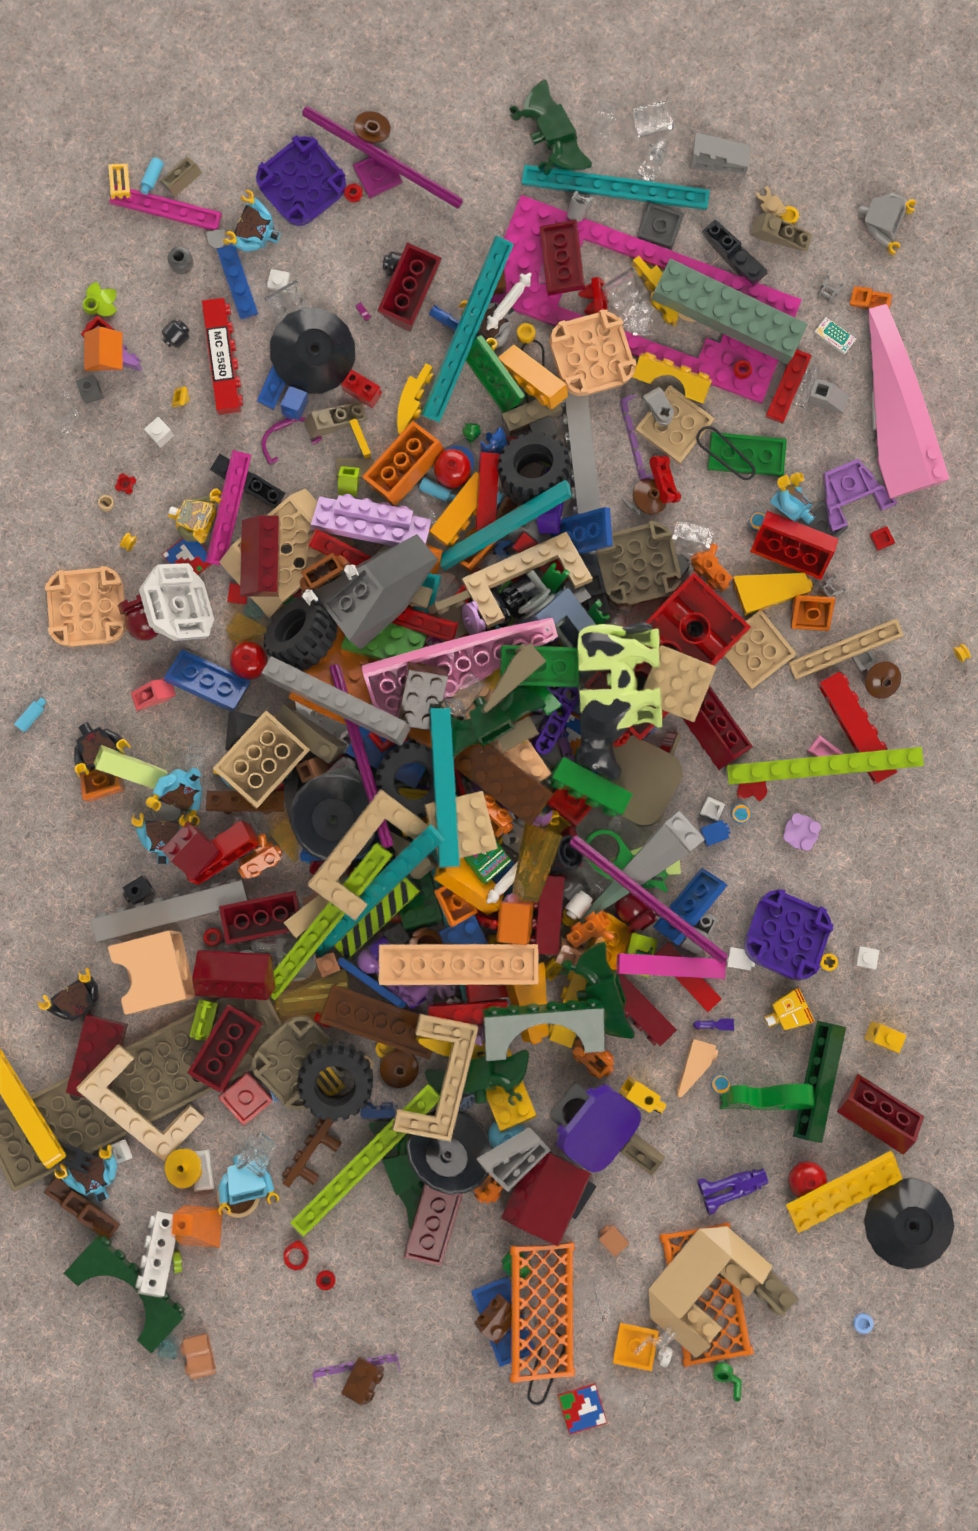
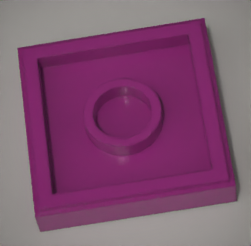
M372 157L352 165L369 199L403 183L397 172Z

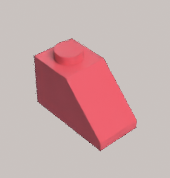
M164 679L150 681L131 693L136 711L166 702L176 696L173 685L165 682Z

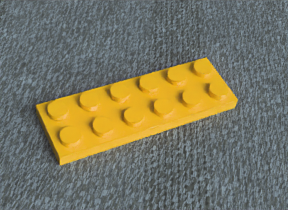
M889 1151L786 1204L797 1232L800 1233L808 1230L817 1223L825 1221L829 1217L843 1212L846 1208L860 1203L864 1199L903 1180L895 1156Z

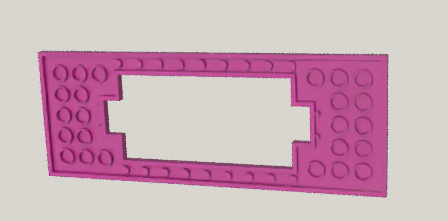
M523 195L520 196L504 239L514 243L504 267L506 293L493 295L491 303L496 302L499 305L513 286L520 282V274L526 275L530 272L532 274L530 286H525L523 293L513 304L512 307L515 312L555 327L563 320L566 322L584 317L559 307L562 294L548 296L546 289L539 226L570 221L571 219L567 217L566 211ZM585 218L580 222L577 221L580 248L585 240L634 259L640 256L645 263L652 266L657 265L658 268L665 270L671 258L794 318L802 301L800 298L759 283L753 286L746 278ZM624 331L632 356L639 358L641 353L649 352L656 355V359L661 361L668 359L673 361L675 366H687L692 369L691 372L696 374L699 372L706 373L712 379V386L760 404L764 400L779 361L725 334L721 343L706 338L699 358H695ZM746 360L751 364L752 373L747 379H738L734 375L733 367L736 362ZM739 368L741 373L746 372L744 368Z

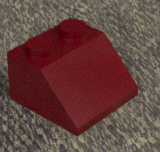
M188 821L162 849L169 860L194 881L220 853L205 833Z

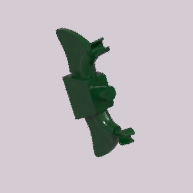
M542 80L530 91L524 102V110H519L517 106L509 108L511 113H515L510 114L514 121H518L521 116L532 118L536 121L538 131L530 135L533 145L544 141L547 149L552 150L551 155L547 159L548 162L543 161L538 165L540 171L547 167L544 171L545 175L551 173V166L568 171L584 170L592 167L591 160L578 147L576 130L561 103L557 105L553 101L547 80Z
M515 687L487 713L483 714L481 710L486 701L484 697L476 698L473 702L476 708L469 712V719L459 720L451 714L453 759L463 749L478 744V741L482 746H485L515 729L512 722L515 723L520 717L529 712L545 708V701L529 689Z
M600 942L586 949L578 958L576 966L570 960H564L561 963V966L564 967L559 971L561 974L567 975L570 971H575V974L583 976L587 981L585 990L577 991L578 1001H586L588 999L601 1000L604 1008V1033L614 1037L633 1039L635 1032L625 1017L626 997L616 969L611 970L607 962L606 943Z
M526 1049L521 1050L512 1056L506 1057L505 1060L486 1061V1057L471 1059L463 1093L475 1094L476 1104H485L488 1102L486 1092L502 1087L506 1094L510 1095L508 1098L509 1104L512 1106L516 1105L513 1096H516L519 1102L522 1100V1096L520 1093H515L514 1090L520 1085L527 1071L529 1051ZM426 1070L425 1076L428 1084L441 1094L446 1070Z
M391 1121L371 1122L369 1128L377 1136ZM407 1133L383 1157L382 1162L395 1195H399L406 1207L408 1225L411 1230L424 1182L416 1176L409 1164L406 1148L409 1133Z

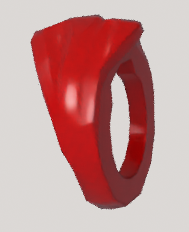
M300 1240L289 1244L284 1250L283 1258L286 1266L294 1271L301 1270L306 1266L309 1260V1250ZM294 1248L301 1249L304 1255V1260L299 1265H294L289 1260V1254Z

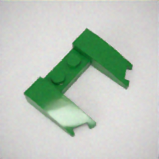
M553 563L540 579L546 588L551 590L549 595L560 592L561 586L570 574L566 569L562 574L558 570L555 571L556 563ZM599 600L587 612L596 625L605 624L610 617L609 614L603 617V613L598 611L597 608L602 605Z

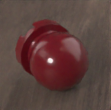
M139 594L136 595V600L128 603L126 599L117 606L120 614H126L125 626L128 633L137 640L148 641L157 637L159 633L154 632V629L149 626L142 598Z
M631 892L615 902V911L618 917L623 922L630 924L627 928L630 935L636 933L635 930L641 929L643 931L658 920L656 916L661 917Z

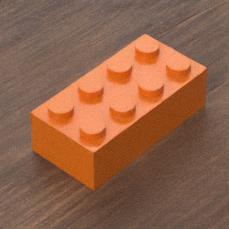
M412 421L362 478L371 489L396 507L433 466L438 455L445 450L439 440Z

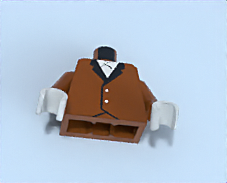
M331 553L301 571L304 576L300 579V586L303 592L302 597L308 605L314 599L317 601L318 598L312 589H317L341 575L342 571H345L349 580H352L351 576L353 575L359 576L355 565H351L343 556L335 557Z

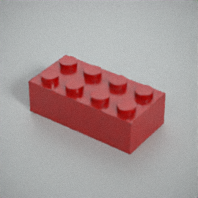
M767 511L755 536L750 552L822 580L835 553L839 539Z

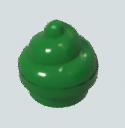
M465 423V427L462 429L463 435L472 443L481 435L480 425Z

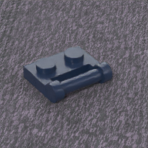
M367 1102V1105L360 1110V1115L365 1119L395 1118L398 1108L397 1105H393V1102H381L379 1106H374L371 1102Z

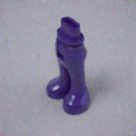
M763 1168L757 1171L753 1169L752 1172H739L715 1182H709L701 1178L697 1180V1184L703 1197L733 1187L731 1191L703 1199L707 1213L712 1215L716 1213L719 1206L755 1192L757 1188L760 1190L762 1189L761 1186L769 1184Z

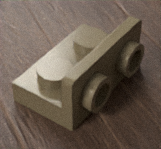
M771 1270L763 1285L759 1283L755 1288L757 1291L754 1294L762 1302L766 1300L770 1304L768 1308L776 1316L780 1314L783 1318L786 1316L785 1312L798 1300Z

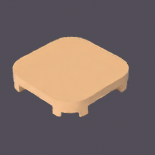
M600 310L596 314L566 322L563 320L551 332L549 338L550 349L560 380L567 385V391L570 394L587 396L626 384L633 376L636 359L632 357L622 327L623 321L621 317L618 318L613 313L607 312V310Z
M105 566L72 571L60 570L50 577L48 583H46L45 591L47 592L49 617L48 631L55 642L65 647L109 644L116 642L123 636L126 631V614H120L117 605L125 600L122 578L116 571Z

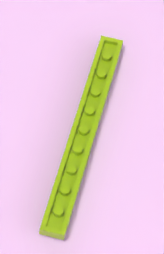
M922 747L727 765L728 785L923 767L924 761Z
M377 842L343 886L360 897L393 855ZM331 902L325 906L273 971L276 989L271 997L274 1000L282 994L346 914Z
M427 1084L403 1111L426 1115L439 1102L440 1094L430 1084ZM394 1119L290 1222L303 1237L407 1134L393 1131Z

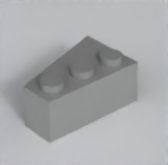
M696 132L692 147L690 169L746 174L749 164L750 145Z
M529 1127L480 1156L477 1160L508 1192L551 1149Z

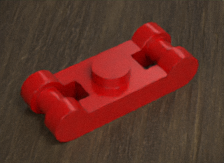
M652 456L649 464L656 487L660 492L661 502L664 504L680 502L681 494L675 487L669 467V456Z

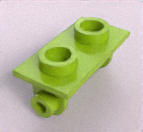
M199 999L189 1037L200 1041L207 1040L211 1033L218 1003Z

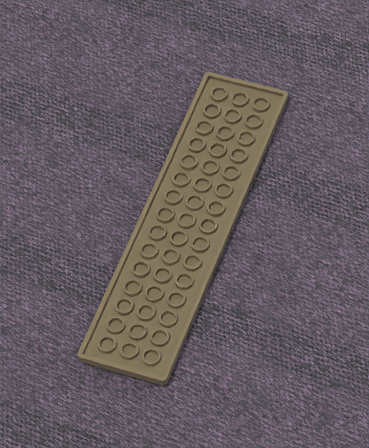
M270 997L268 1000L221 998L215 1001V1003H218L211 1032L228 1004L236 1006L264 1023L231 1081L242 1076L247 1071L253 1070L251 1060L254 1051L283 1024ZM195 1012L124 1048L134 1059L114 1079L111 1090L149 1122L214 1090L187 1074L206 1042L189 1037ZM70 1076L30 1096L56 1138L89 1153L129 1134V1132L87 1098L66 1093ZM9 1107L0 1111V1167L12 1191L16 1192L53 1173L54 1168L56 1170L61 1169L60 1164L62 1163L60 1162L50 1169L45 1167Z

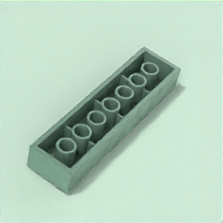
M671 258L651 300L787 365L792 359L808 325Z

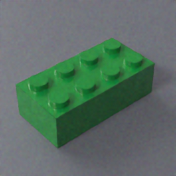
M565 757L557 760L551 771L552 775L547 779L554 788L569 791L567 793L569 796L575 799L582 798L586 800V805L592 808L599 807L603 809L602 813L609 817L623 815L633 793Z

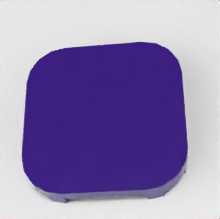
M296 135L291 138V143L266 163L261 162L258 166L256 182L261 193L284 220L291 225L304 226L337 202L344 195V190L347 186L343 170L318 144V140L314 137H298Z
M786 890L769 891L760 898L756 905L744 939L745 954L755 964L789 979L797 981L806 980L818 972L820 968L819 963L829 934L833 931L834 924L831 923L830 916L826 912L827 910L822 906L816 907L785 893Z
M605 1083L596 1089L590 1088L586 1092L590 1098L566 1128L560 1124L557 1129L559 1133L558 1142L555 1143L568 1157L593 1173L605 1169L614 1160L636 1132L641 1121V1113L638 1108Z

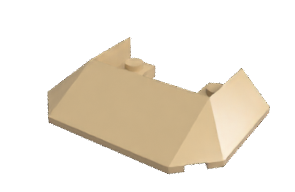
M729 1227L699 1228L648 1288L650 1318L697 1358L711 1347L709 1343L722 1327L698 1307L695 1301L719 1273L748 1297L759 1283L763 1285L773 1266Z

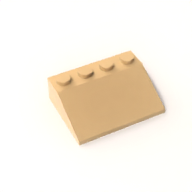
M265 711L216 764L213 770L257 809L310 749L268 711Z

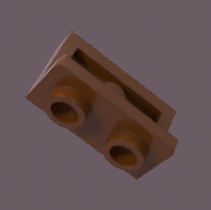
M500 1293L491 1300L487 1308L474 1322L478 1330L496 1344L512 1327V1304Z
M358 1357L341 1394L359 1405L370 1403L375 1396L374 1389L376 1385L383 1379L384 1374L382 1372L384 1367L376 1366L363 1357Z

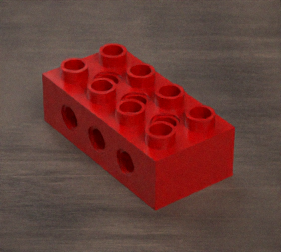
M695 572L645 622L652 625L653 629H659L660 647L663 645L713 666L751 630V626ZM700 622L704 626L702 635L699 637L689 636L687 627L690 623ZM644 661L636 664L633 669L636 679L639 677L648 679L652 665ZM611 670L598 671L584 686L588 690L612 689L607 681V674L611 673ZM662 710V719H663L669 712H667V711H665V710ZM650 722L633 724L628 729L641 741L656 726Z

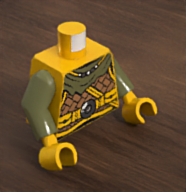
M213 489L210 495L185 500L181 509L170 508L168 517L176 520L178 533L186 542L198 541L199 543H205L217 514L214 503L220 504L221 498L219 496L222 495V492L219 489Z

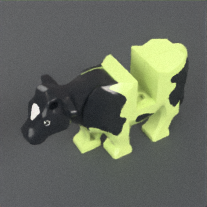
M642 622L626 627L601 624L588 626L579 632V671L611 670V673L607 674V681L612 689L580 690L579 720L581 745L575 759L578 764L601 773L611 781L618 780L622 771L616 762L612 743L620 738L627 728L633 724L650 722L657 728L663 727L661 688L638 691L637 680L633 671L636 664L643 661L649 663L654 668H660L659 629H653L652 625Z

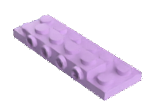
M350 494L338 495L337 500L319 496L311 523V530L318 529L330 534L388 546H395L418 534L426 544L432 519L413 516V510H410L407 506L394 507L388 502L379 504L372 502L369 498L355 499Z

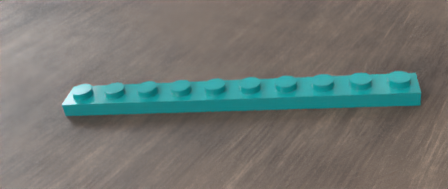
M524 165L522 186L566 192L578 191L581 194L707 210L709 189L551 168L549 175H545L546 167L540 171L538 166Z
M495 235L421 413V415L439 423L514 243Z
M432 825L428 826L368 885L359 897L368 905L356 920L347 914L344 915L315 951L319 957L324 956L445 840Z

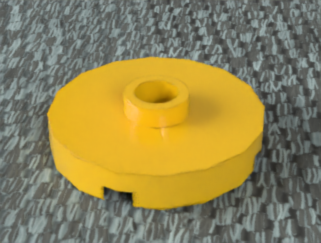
M181 1148L173 1151L168 1155L165 1162L167 1179L177 1188H187L195 1185L202 1175L201 1159L191 1149Z

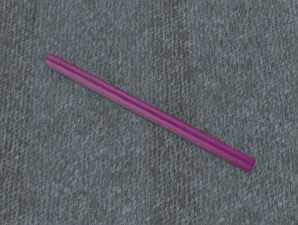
M309 106L303 109V117L453 207L459 209L463 204V199L369 142L362 140L354 133Z
M339 664L331 665L329 669L335 688L348 694ZM344 718L370 804L378 791L357 724ZM385 818L377 828L382 847L388 848L393 846V841Z
M575 835L570 840L569 844L715 960L721 964L726 961L728 955L581 838Z

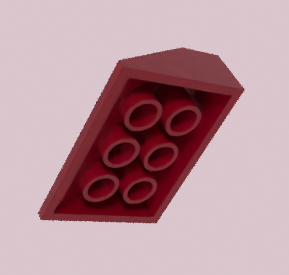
M549 1151L517 1182L501 1219L559 1247L592 1173Z

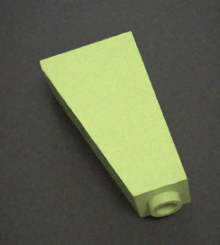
M101 745L94 761L95 768L100 771L153 789L159 778L168 774L162 768Z

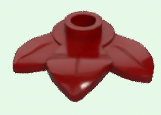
M767 781L739 784L737 790L738 798L746 799L754 795L755 799L760 802L767 794Z

